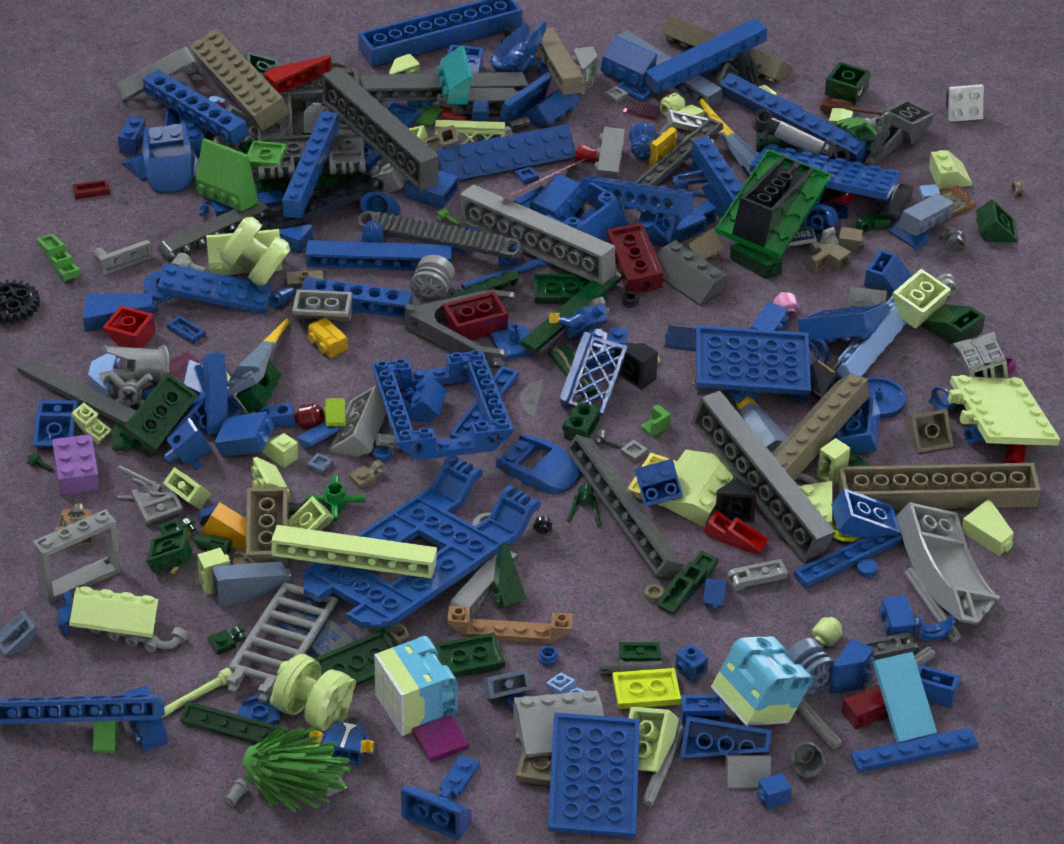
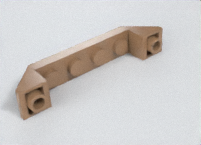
M449 606L447 624L466 638L494 632L497 640L552 644L571 632L573 614L552 612L551 624L470 619V607Z

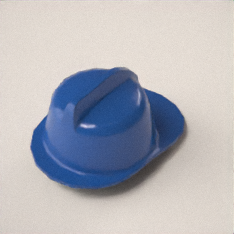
M381 191L366 193L361 198L360 208L362 212L372 211L378 213L380 211L383 214L388 213L395 216L401 213L398 201Z

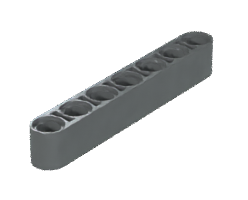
M258 199L257 204L244 211L233 209L162 241L158 250L168 261L172 262L179 253L190 255L206 248V235L228 234L230 230L239 225L246 217H263L271 209Z

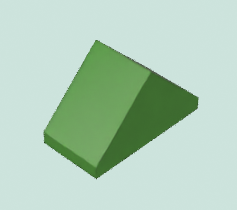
M94 721L93 752L115 753L120 721Z

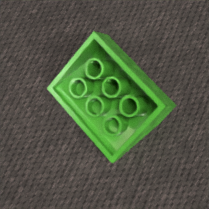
M208 139L202 140L196 174L198 193L239 211H244L257 204L258 199L249 156Z

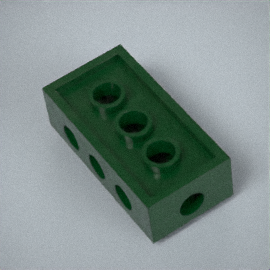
M167 372L127 422L119 436L151 458L198 395Z

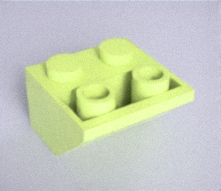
M258 457L253 458V467H251L254 481H252L253 488L287 487L275 465ZM287 488V490H288V500H289V503H290V491H289V489Z

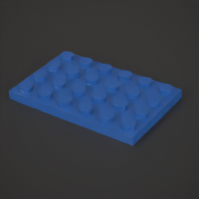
M696 325V387L810 395L809 334Z
M554 712L548 831L635 838L640 719Z

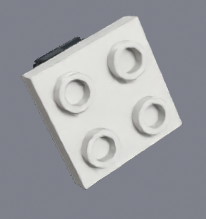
M982 84L949 87V90L946 92V106L948 107V119L950 122L983 119L984 86Z

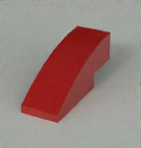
M717 510L703 530L704 533L718 541L758 554L769 540L737 517L732 521Z

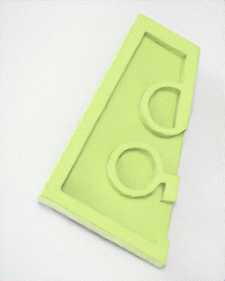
M832 481L798 486L832 526Z

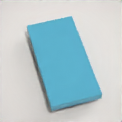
M913 652L873 661L896 742L936 734L937 730Z

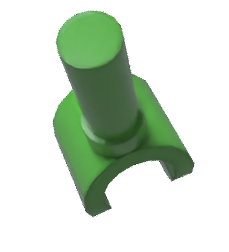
M441 209L437 212L439 215L436 216V219L440 222L446 219L456 226L460 225V222L449 216L447 209Z

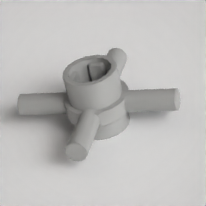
M113 370L107 375L120 388L119 398L116 401L127 406L134 405L135 403L139 407L144 402L141 399L142 389L153 379L149 373L139 381L129 379L126 382Z

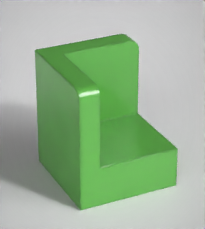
M660 405L652 407V419L643 423L641 428L650 436L655 437L670 428L671 414Z

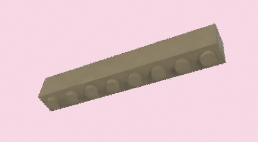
M546 28L543 42L537 48L539 55L563 95L582 93L583 86H585L584 76L581 75L580 69H577V64L574 63L573 57H570V53L566 50V46L563 45L562 39H559L558 33L553 28Z

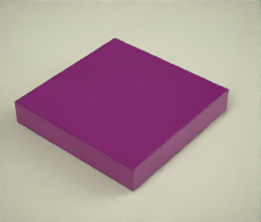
M451 715L412 728L414 737L430 762L469 749L468 741Z

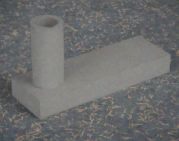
M669 109L665 113L668 122L659 134L661 136L670 127L694 132L709 118Z
M148 240L108 254L102 248H97L94 251V256L99 260L100 271L103 275L153 258L151 243Z

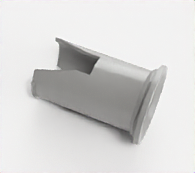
M103 345L101 349L102 352L127 359L126 369L113 370L124 382L129 379L139 381L149 373L153 377L149 383H155L157 386L167 372L169 373V352L165 345L159 346L158 349ZM111 371L99 373L100 380L112 381L107 376Z

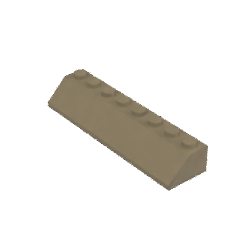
M669 15L661 32L666 36V40L673 43L676 40L680 42L679 45L685 48H689V46L694 48L719 35ZM754 48L741 53H750L751 59H755L756 65L761 64V68H757L758 75L756 76L763 75L765 80L772 83L774 81L781 82L793 70V67L785 61ZM737 55L736 57H733L723 63H729L731 65V63H733V59L739 56Z
M851 373L837 381L773 451L772 454L786 470L793 481L869 397L868 379Z

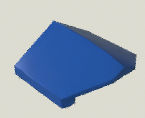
M150 152V158H156L154 154ZM143 153L122 162V165L141 181L147 179Z

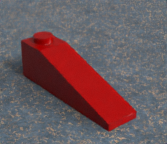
M328 55L277 66L264 72V78L279 94H282L324 73L332 71L331 56Z

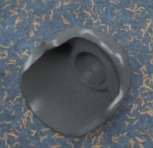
M804 741L798 743L790 755V763L793 769L803 778L812 779L817 777L825 769L826 760L824 753L812 742Z

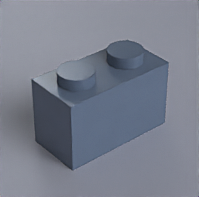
M527 669L482 678L486 699L532 690Z

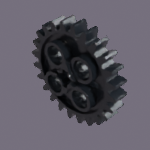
M15 279L10 283L8 280L5 283L0 281V322L3 321L4 325L7 322L13 325L16 320L21 323V319L28 320L27 316L33 317V312H38L37 308L40 307V297L38 290H35L34 286H30L29 283L23 284V280L19 283H16Z

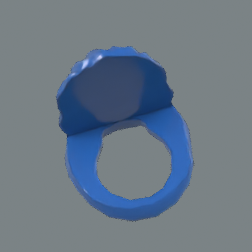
M372 220L365 224L360 234L359 242L385 243L383 227L380 223Z
M935 387L928 401L937 410L947 409L948 412L953 411L959 405L957 403H949L947 399L950 392L942 387ZM937 390L944 391L946 395L939 398Z

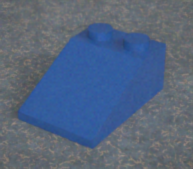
M845 488L831 504L838 532L844 535L874 537L898 536L901 533L893 505Z

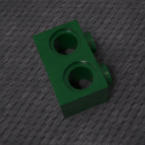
M579 401L576 407L571 409L569 419L563 423L564 439L572 441L576 435L590 438L600 421V407Z

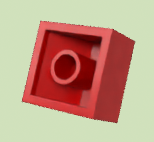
M120 306L103 326V331L119 347L143 348L156 332L154 314Z

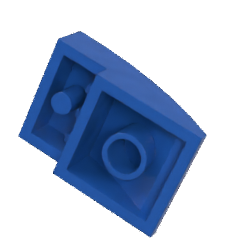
M39 400L33 447L53 448L52 439L74 437L76 435L77 423L72 418L71 413L79 407L78 401Z

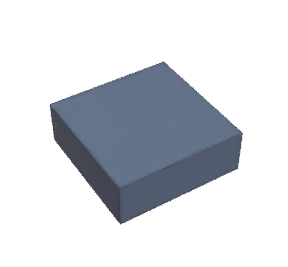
M316 453L306 464L307 469L324 475L334 464V460Z

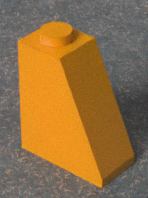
M219 502L200 534L232 539V547L246 551L247 519Z

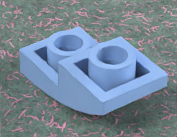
M559 673L546 682V686L553 694L585 692L576 687V681L563 673Z

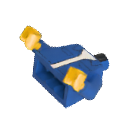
M350 717L347 722L337 721L332 728H328L323 733L314 730L309 734V738L313 736L318 737L317 740L310 742H337L338 744L333 746L335 752L331 756L349 758L350 762L348 764L362 766L364 752L371 754L374 752V741L371 740L368 734H365V727L360 725V721L355 717Z

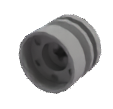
M426 255L421 258L410 282V289L413 295L420 301L428 303L444 300L454 279L455 269L446 258L439 255Z

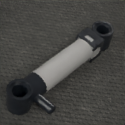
M760 109L754 116L751 125L754 131L761 133L758 139L761 143H764L770 134L803 151L811 152L812 155H827L829 159L835 160L836 158H842L846 162L850 159L848 149L844 147L836 148L837 144L828 139L824 142L772 117L768 110Z

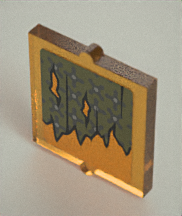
M958 185L939 194L954 202L952 218L976 206L968 197L969 195L965 194Z

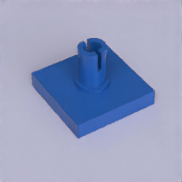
M511 323L506 330L490 333V338L495 348L506 351V358H501L502 361L535 354L521 346V340L529 334L525 325L520 326L518 323H513L512 325Z

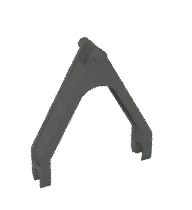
M489 289L417 306L407 304L405 308L404 329L408 332L413 331L452 353H465L473 350L483 351L489 367L500 368L505 366V362H498L493 358H506L505 350L480 346L438 322L446 320L443 304L495 291L505 309L513 311L515 304L506 303L504 299L516 300V294L509 291Z

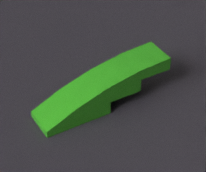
M846 118L836 123L838 128L860 139H866L878 134L862 118Z
M54 234L36 239L53 269L64 281L81 276L80 269L74 264L72 256L66 251L65 244Z

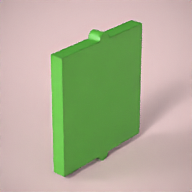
M432 105L426 109L417 107V109L422 110V116L415 123L432 127L443 109Z

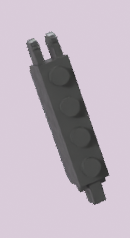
M470 88L467 105L447 104L442 94H438L436 100L439 106L450 108L454 114H473L474 100L489 101V114H500L503 103L520 91H515V88Z

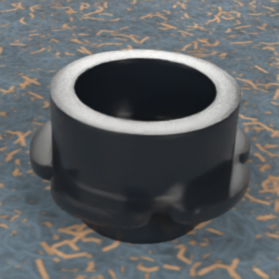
M546 516L536 518L533 524V528L540 534L548 533L552 530L553 526L550 518Z

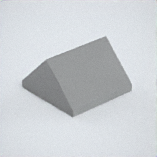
M768 754L725 755L728 789H758L759 780L771 776V756Z

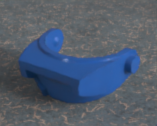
M950 615L945 621L929 625L923 624V617L919 616L916 618L918 639L939 640L946 638L956 623V618Z

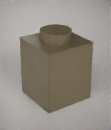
M841 227L839 245L851 253L859 254L860 248H864L865 237H862L863 230Z

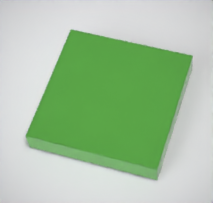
M253 140L247 153L251 167L281 165L287 151V144Z

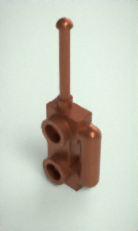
M822 98L820 111L824 114H831L832 108H843L853 112L880 116L883 114L882 111L858 109L852 107V102L835 98Z

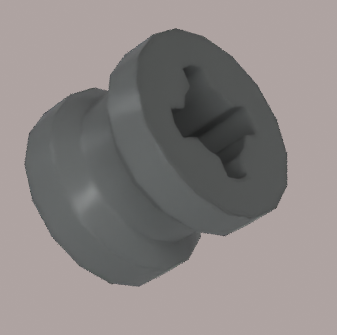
M960 230L950 231L947 236V248L951 252H961L965 248V234Z

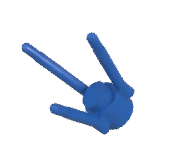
M704 170L673 176L674 190L692 192L695 196L706 197L703 193L684 189L688 188V183L706 182V178H685L704 173Z

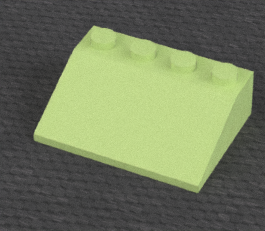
M685 450L675 464L683 497L658 504L705 527L715 511L717 490L734 480L735 477L716 454Z

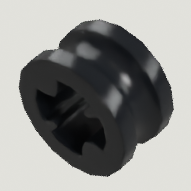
M634 291L625 292L622 304L628 308L636 307L639 303V295Z

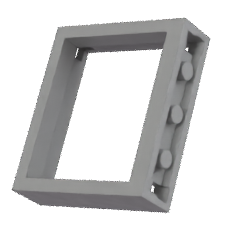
M106 509L33 541L39 592L48 604L63 599L64 592L71 591V594H74L76 587H89L121 572L116 521ZM100 532H105L107 557L52 581L49 555Z

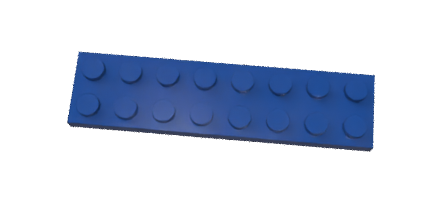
M569 124L437 149L436 153L439 155L440 170L458 176V181L574 159L576 150Z

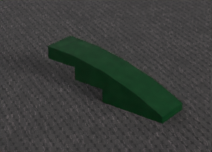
M701 550L693 562L689 561L681 574L677 573L656 605L675 614L701 587L706 578L709 577L719 563L718 558Z

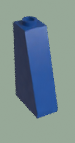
M153 293L86 294L83 316L84 330L103 329V326L120 306L153 314V312H157V301H153Z

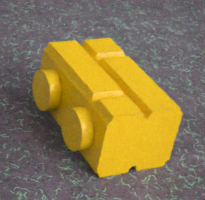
M326 317L318 320V322L309 324L308 340L312 344L315 343L322 354L325 353L329 358H332L347 351L348 338Z

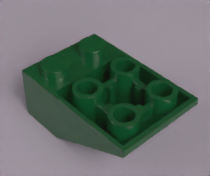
M944 304L921 325L952 344L981 334L983 332L985 315L970 306Z

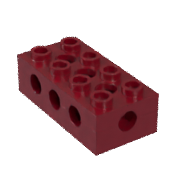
M637 223L608 229L607 243L615 246V265L618 273L622 275V283L626 292L634 291L641 293L663 288V272L643 224Z

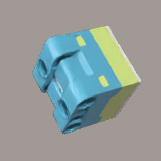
M421 636L410 642L374 654L375 695L401 736L412 733V728L445 716L451 715L455 717L458 711V682L449 667L442 666L438 660V651L429 637Z
M773 636L738 639L732 645L730 653L711 685V688L746 726L789 723L808 688L813 683V677L800 664H794L786 656L787 650Z

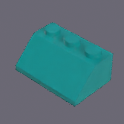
M460 46L442 58L440 66L437 67L440 87L443 88L442 96L445 97L447 104L467 105L472 73L465 48Z

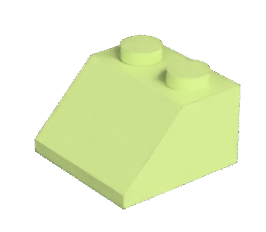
M948 150L931 152L929 169L938 189L972 186L963 163Z

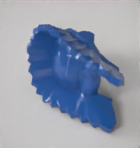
M542 21L531 34H529V26L526 23L521 25V28L518 27L516 32H512L511 36H507L502 41V44L498 45V49L493 51L494 55L491 56L490 60L491 66L501 72H523L524 75L527 74L530 68L536 64L535 54L539 44L543 42L546 22Z

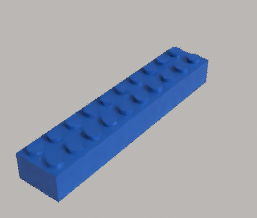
M479 0L358 32V49L373 67L394 61L396 58L407 54L414 56L503 32L505 27L510 29L521 27L522 9L514 0Z

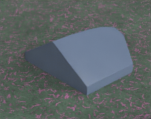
M24 610L20 612L21 614L10 620L0 631V649L7 657L29 648L38 629Z

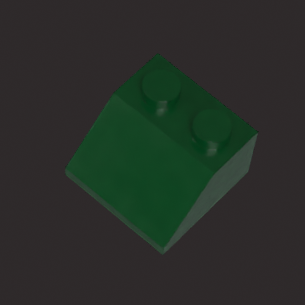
M991 199L976 210L978 233L982 238H986L989 242H1018L1014 218L997 202Z

